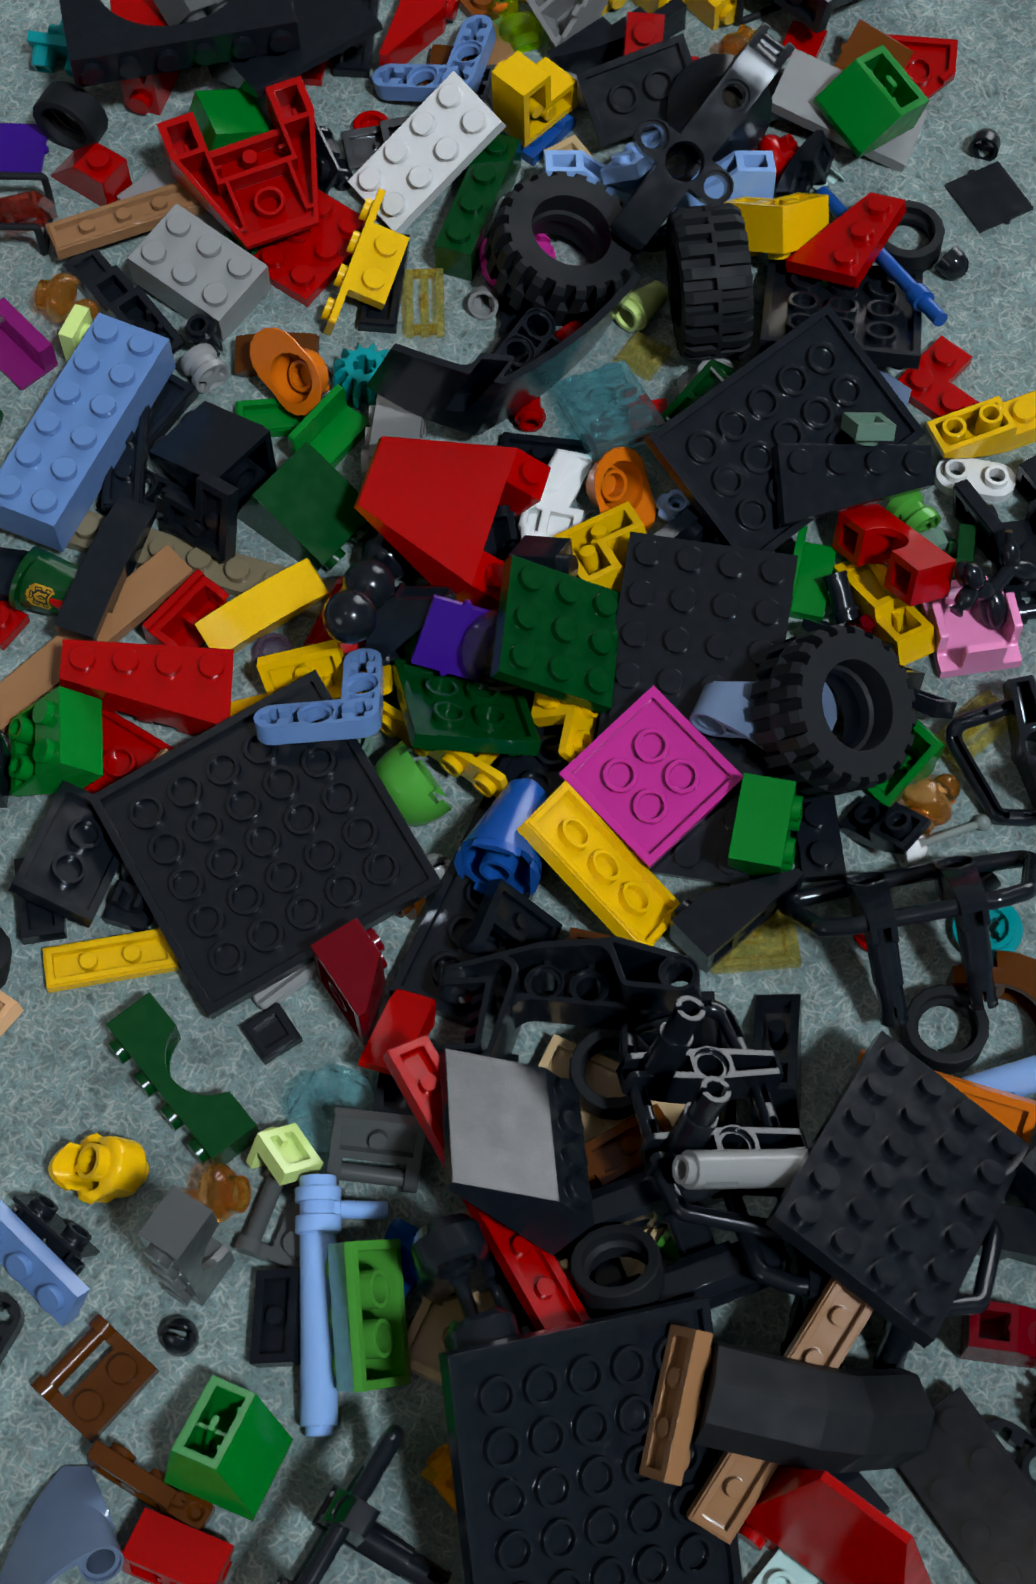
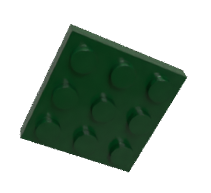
M511 555L504 561L491 677L602 714L612 708L619 637L615 623L620 592Z
M394 659L392 665L393 683L412 748H421L427 751H463L470 754L479 752L498 753L513 757L520 755L537 756L541 740L522 687L492 678V666H482L478 680L473 681L452 674L441 676L439 671L412 664L410 660Z

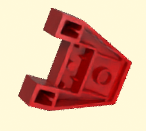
M301 75L265 87L266 107L275 128L268 132L208 151L193 112L157 123L160 145L173 178L246 250L319 225L315 115L313 104Z
M382 436L378 439L354 508L431 585L449 587L456 592L457 601L464 602L465 600H470L474 606L496 612L499 608L504 562L485 552L484 547L497 508L500 505H510L511 511L515 512L517 517L540 502L551 467L515 447Z
M777 1467L737 1532V1535L744 1542L758 1551H761L763 1546L773 1552L775 1547L778 1546L827 1584H932L913 1535L826 1470Z

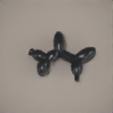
M1005 530V542L1002 544L1000 551L1002 566L990 581L986 580V576L978 564L970 561H960L956 564L954 575L956 581L963 588L955 596V605L949 608L954 615L962 617L963 611L971 609L978 599L980 618L985 626L993 627L996 630L1001 629L1006 622L1007 616L1006 599L1002 591L1012 579L1023 582L1036 581V564L1021 559V549L1018 543L1014 541L1013 530Z

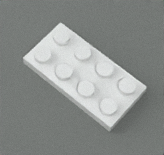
M453 71L348 182L364 200L367 197L374 200L379 188L385 190L386 192L377 214L393 231L401 234L494 140L506 125L461 77Z

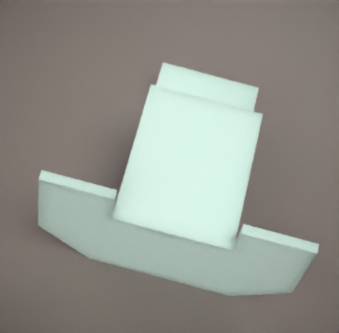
M830 168L828 181L835 184L840 178L845 182V179L840 174ZM826 182L825 185H814L813 188L816 190L822 186L830 188V185Z

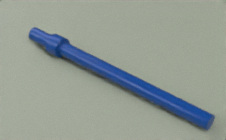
M822 186L817 190L816 194L829 195V212L835 219L848 210L827 186ZM883 247L875 262L906 294V301L915 311L923 312L935 326L943 325L947 321L948 316L934 301V294L923 283H917Z

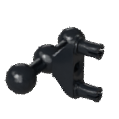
M378 532L370 536L363 544L362 560L351 565L345 572L342 583L343 591L332 595L325 603L322 614L323 626L331 638L342 644L354 645L367 639L366 648L377 650L381 653L383 666L391 665L392 667L394 659H402L396 652L398 647L422 628L433 595L436 594L453 600H457L453 589L445 586H406L401 582L395 587V581L407 574L411 564Z

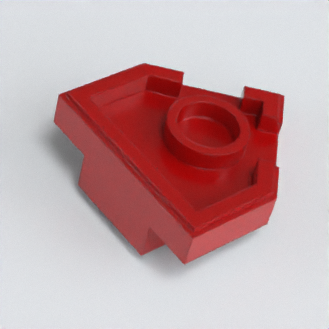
M887 34L914 51L904 70L928 99L954 80L958 40Z

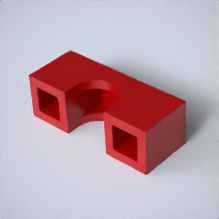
M878 503L839 511L832 543L833 549L857 567L873 563L888 566L883 587L910 607L948 597L957 560Z

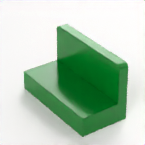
M336 384L288 435L290 455L292 456L307 441L335 468L365 436V428L369 427V419L347 405L345 389Z
M805 526L798 531L794 555L798 556L789 617L801 620L804 618L823 620L827 593L821 578L832 574L837 551L830 546L805 542L808 526Z

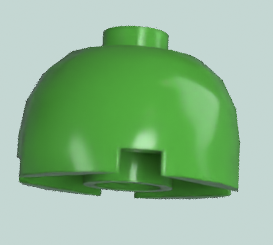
M402 740L378 760L374 769L408 826H424L439 819L453 807L443 799L441 801L437 799L433 792L445 797L447 796L421 759L416 762L409 754L413 749Z

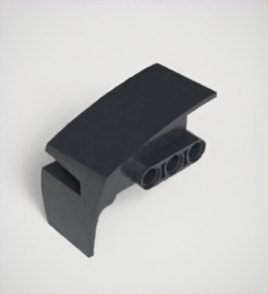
M635 271L626 284L605 306L563 341L554 336L556 330L554 317L547 310L535 307L525 312L494 354L480 353L475 361L467 365L444 360L395 343L366 386L385 399L417 416L457 431L477 436L519 412L524 406H527L548 391L574 368L606 332L642 275ZM529 329L534 331L537 334V336L532 334Z

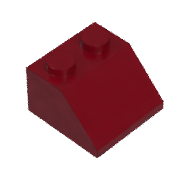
M355 918L310 946L318 978L365 1046L376 1025L386 985L383 969L387 967V963L381 953L385 950L384 945L372 927L365 930L360 921Z

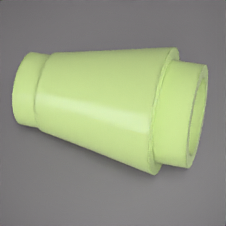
M653 281L632 291L615 316L616 322L620 327L629 332H633L636 329H644L668 299L667 288L663 283Z

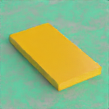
M566 780L516 829L615 936L653 946L671 925V915L681 903Z

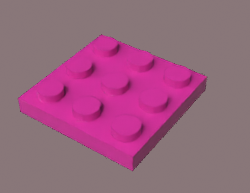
M654 685L559 773V777L563 781L566 780L648 869L653 867L739 786L743 779V775Z

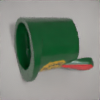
M39 546L31 548L20 562L13 577L9 591L10 607L19 611L29 609L57 617L79 566Z

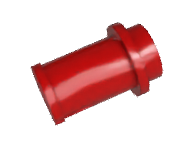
M540 397L524 406L515 414V422L521 430L535 432L543 426L546 420V413L541 408Z

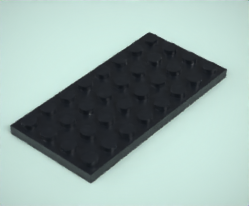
M630 532L615 623L619 637L612 708L603 714L601 713L597 737L653 685L689 721L705 684L712 683L713 681L758 682L759 679L755 675L761 662L766 660L770 650L786 640L798 556ZM701 733L742 775L744 773L766 775L767 763L762 757L766 753L759 746L744 738L713 737ZM742 783L649 870L655 875L726 886L750 881L749 874L730 868L728 862Z

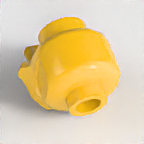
M93 1133L82 1139L80 1145L69 1142L62 1147L49 1162L48 1172L51 1179L59 1187L67 1191H77L79 1200L92 1205L94 1203H109L114 1198H124L133 1195L146 1181L149 1165L146 1153L138 1142L118 1136L103 1137L98 1133Z

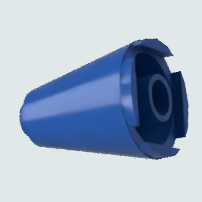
M522 778L508 782L457 850L454 860L457 874L462 880L466 874L475 882L473 889L483 895L490 880L500 878L521 894L530 892L531 896L536 892L541 880L543 858L516 830L547 799L545 790L536 781Z

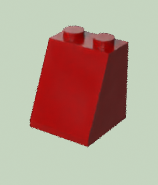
M110 0L111 11L126 20L144 25L168 26L153 0ZM181 70L121 80L120 84L126 108H130L135 113L142 115L147 113L161 115Z

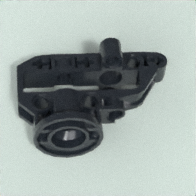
M765 21L753 33L736 56L713 53L694 60L677 75L667 98L666 117L668 124L659 118H648L636 128L633 135L635 148L654 166L631 195L608 230L638 254L647 245L686 192L705 205L725 203L733 193L734 183L729 173L716 162L733 151H751L762 141L771 123L772 98L768 84L795 49L791 42L783 46L768 34L767 31L771 26ZM727 91L734 94L739 99L740 107L730 108L726 106L722 99V93ZM655 127L659 129L662 134L660 147L652 149L643 144L641 133L644 128ZM680 157L685 161L687 168L683 177L674 178L667 172L666 165L669 158ZM710 176L720 178L724 184V192L718 199L708 197L704 191V183Z

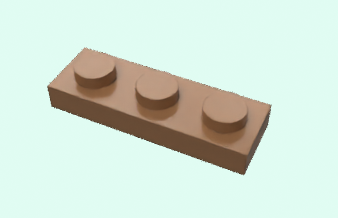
M673 1324L670 1325L639 1475L677 1486L682 1485L684 1472L690 1462L689 1447L694 1423L701 1410L700 1394L704 1375L711 1362L713 1333Z

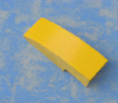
M306 558L243 592L194 625L209 648L234 649L235 654L256 639L268 636L330 594L310 560Z
M849 560L833 566L834 573L847 570V577L856 606H861V609L858 610L859 614L872 617L875 622L873 634L882 641L894 644L892 650L898 656L895 660L898 664L905 666L936 652L934 626L914 606H908L883 587L887 568L884 565L873 563L857 567Z

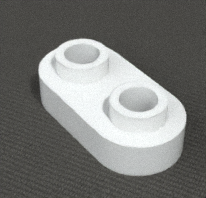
M944 458L938 463L934 474V483L942 493L953 496L954 483L967 479L984 501L989 503L1006 501L1013 494L1016 485L1015 474L1008 466L973 458ZM950 471H959L961 475L952 474ZM991 477H997L1001 481L995 482L991 479Z

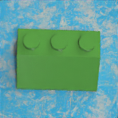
M400 1239L348 1241L327 1244L328 1258L325 1269L330 1281L331 1306L329 1309V1322L333 1329L334 1340L332 1370L336 1377L337 1391L365 1392L411 1384Z

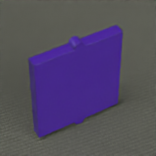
M0 123V172L42 173L45 154L49 153L47 146L48 137L44 135L37 124Z
M434 594L410 662L437 670L441 676L452 674L477 681L496 632L498 612L474 606L470 600L460 602Z

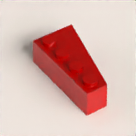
M63 639L59 676L60 686L102 699V710L113 713L120 711L136 716L137 720L150 724L157 722L177 728L178 732L191 736L199 735L230 718L234 649Z

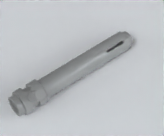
M688 1149L673 1160L672 1174L676 1183L690 1190L786 1188L808 1149Z

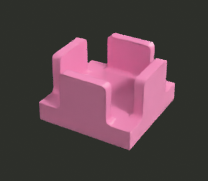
M956 580L951 582L948 597L921 604L922 615L934 626L936 652L932 654L939 678L1021 666L1023 660L1018 640L1023 629V623L1014 592L1003 593L1002 591L1006 599L1007 616L1003 627L997 630L993 627L985 626L982 622L978 610V599L971 609L963 611L962 617H958L950 611L949 608L955 605L954 599L956 594L963 588Z

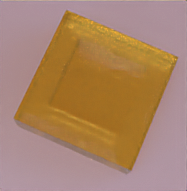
M637 331L617 357V365L650 382L670 356L671 349Z

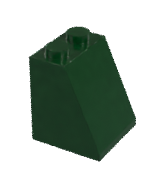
M307 441L249 498L237 516L239 520L297 562L308 558L316 571L323 565L330 571L346 554L341 547L350 538L357 543L373 527L354 508L359 492Z

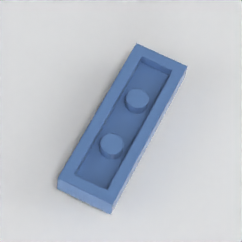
M0 1199V1264L14 1280L18 1281L44 1311L48 1312L64 1327L77 1317L90 1288Z

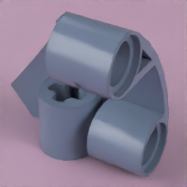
M713 681L712 683L705 684L690 715V723L698 731L709 736L744 738L757 745L753 734L757 733L755 722H750L749 712L750 708L754 707V699L750 698L752 685L755 682ZM825 681L822 704L826 721L832 731L842 706L833 688ZM767 764L765 776L779 778L776 775L778 769L776 767L770 768Z
M63 1465L47 1484L31 1508L12 1544L0 1574V1584H51L58 1576L75 1565L78 1566L84 1580L90 1583L100 1584L107 1582L121 1571L124 1564L123 1553L113 1531L115 1527L90 1466Z

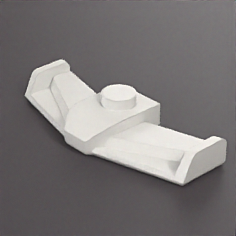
M556 449L548 464L551 470L540 502L520 515L518 530L521 533V539L525 535L555 537L554 535L583 522L584 510L571 508L581 490L588 472L592 468L594 460H596V456Z

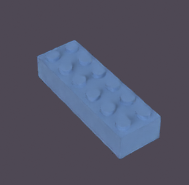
M102 313L97 314L0 468V528L63 552L101 491L103 481L110 467L112 466L114 469L124 452L128 436L131 431L135 433L139 426V417L143 410L147 407L148 403L150 408L152 407L176 367L169 338Z

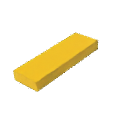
M160 928L42 948L48 993L180 970L179 962Z

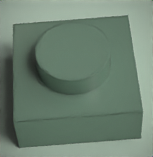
M843 412L841 429L859 445L876 446L879 441H894L896 424L882 413Z

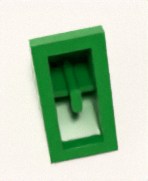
M918 719L916 726L911 729V734L915 735L912 747L909 751L904 752L907 758L900 769L896 770L893 776L886 782L867 789L880 803L891 807L895 801L901 800L932 774L945 747V744Z

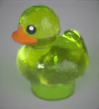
M495 0L492 11L503 17L498 27L502 40L510 43L515 52L520 51L524 53L537 49L541 45L539 35L543 26L534 12H517L519 8L518 0Z

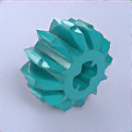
M357 341L354 351L343 348L340 354L341 358L334 359L332 366L334 374L332 376L333 387L336 384L342 386L345 389L346 402L353 399V405L356 410L361 406L362 402H368V405H376L377 393L366 385L389 351L384 349L377 352V346L374 342L369 348H362Z

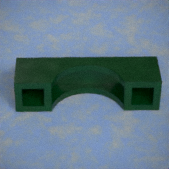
M499 133L470 163L434 244L436 272L472 282L479 266V250L483 240L488 235L495 208L502 195H506L512 190L521 169V139Z
M150 992L106 1024L112 1037L107 1042L110 1050L121 1064L126 1063L128 1060L131 1061L138 1070L133 1075V1078L148 1097L156 1093L165 1105L159 1110L169 1125L175 1131L180 1127L185 1129L192 1138L186 1145L201 1165L210 1161L218 1171L254 1143V1139L257 1133H259L257 1124L230 1091L216 1095H198L181 1088L172 1079L170 1073L171 1058L181 1040V1036L176 1024Z

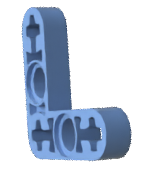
M474 15L467 18L460 27L446 65L392 63L380 66L372 74V81L377 96L386 101L424 102L453 71L460 77L464 76L465 79L463 81L477 93L496 42V33L492 19L487 15ZM468 56H477L476 58L469 61H461L463 58ZM425 80H433L427 85L417 86V84Z
M361 648L345 656L341 699L274 704L259 709L253 717L257 739L266 745H284L357 739L376 734L381 729L383 715L384 669L381 653L371 648ZM362 691H369V692L361 693V694L358 693V692H362ZM316 720H324L322 722L310 723Z

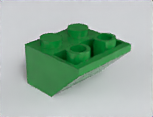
M881 45L855 59L815 97L813 103L855 155L860 158L914 128L929 99L887 48Z
M58 686L11 718L8 735L11 739V760L8 767V773L11 777V795L20 797L55 794L58 792L63 780L83 789L103 776L102 699Z
M749 773L743 774L728 855L730 868L758 878L793 869L796 839L790 838L791 831L799 832L804 797L796 795V781Z
M211 1375L171 1448L164 1483L254 1521L290 1449L293 1439L256 1393Z

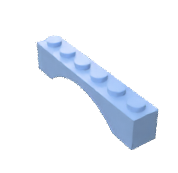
M544 150V172L548 176H551L554 171H566L567 176L574 177L575 174L587 176L586 180L593 184H596L598 181L604 185L600 170L606 165L595 160L583 150ZM733 151L716 162L729 173L734 183L733 193L728 200L742 196L774 197L776 167L773 151ZM685 174L675 175V176H672V177H674V178H681V177H683ZM646 176L636 180L604 186H606L608 194L611 196L616 194L623 202V208ZM710 176L704 183V191L708 197L718 199L724 192V184L720 178ZM686 192L673 210L705 204L699 202Z

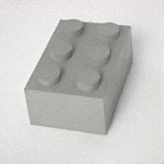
M177 203L127 257L133 282L188 320L197 314L211 318L216 326L215 334L222 342L243 322L271 290L269 271L266 264Z

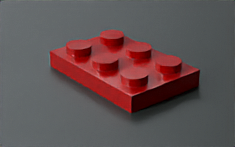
M319 189V225L266 243L254 255V257L268 266L270 284L306 307L336 278L341 263L345 265L350 263L352 254L346 252L354 230L361 233L365 221L358 219L359 213Z

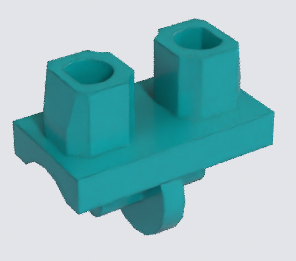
M61 19L60 25L49 24L48 33L28 30L26 41L32 48L31 65L35 71L53 74L57 57L65 58L67 60L64 71L68 76L74 77L69 61L63 20Z

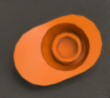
M275 327L264 328L254 335L250 343V358L252 366L260 379L288 412L296 416L308 415L321 401V396L330 389L328 384V368L324 359L317 352L308 348H302L293 337L281 329Z
M623 446L613 448L605 453L602 458L594 460L586 479V492L589 500L599 509L600 514L629 501L643 522L647 533L654 525L656 509L646 468L641 456L635 450Z

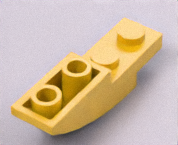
M1036 391L1005 402L1001 400L1000 396H996L926 422V428L943 458H976L1009 452L1036 442Z

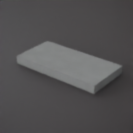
M795 48L772 96L771 112L812 132L823 130L827 139L851 149L813 103L815 97L843 70ZM924 109L914 128L864 156L893 170L903 172L926 119L928 110Z

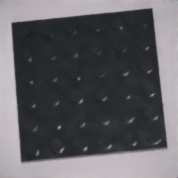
M316 670L88 797L211 1020L312 963L314 958L310 945L353 919L357 918L364 929L367 930L443 887L442 881L357 739L284 745H266L257 739L253 717L259 709L274 704L333 700ZM316 720L310 723L322 722L324 720Z
M701 1295L438 1353L465 1584H743L737 1534L731 1544H728L686 1516L687 1510L724 1451L694 1444L691 1439L689 1447L690 1462L684 1472L681 1486L663 1483L639 1475L670 1325L673 1324L713 1333L709 1297ZM714 1333L711 1342L712 1354L715 1346ZM709 1367L705 1371L700 1399L702 1398Z

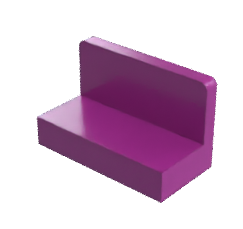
M2 298L0 300V371L19 390H25L57 367L58 362L52 344L5 298Z

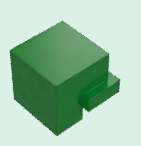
M240 89L201 90L194 92L188 113L193 112L208 151L271 130L255 97Z

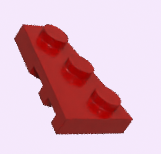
M872 192L868 193L785 260L786 271L858 288L907 212L906 200Z

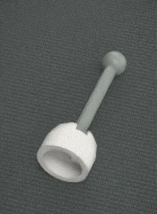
M980 814L973 822L926 838L921 835L905 855H894L902 868L912 866L923 860L928 846L976 829L986 831L991 826V820L987 815Z

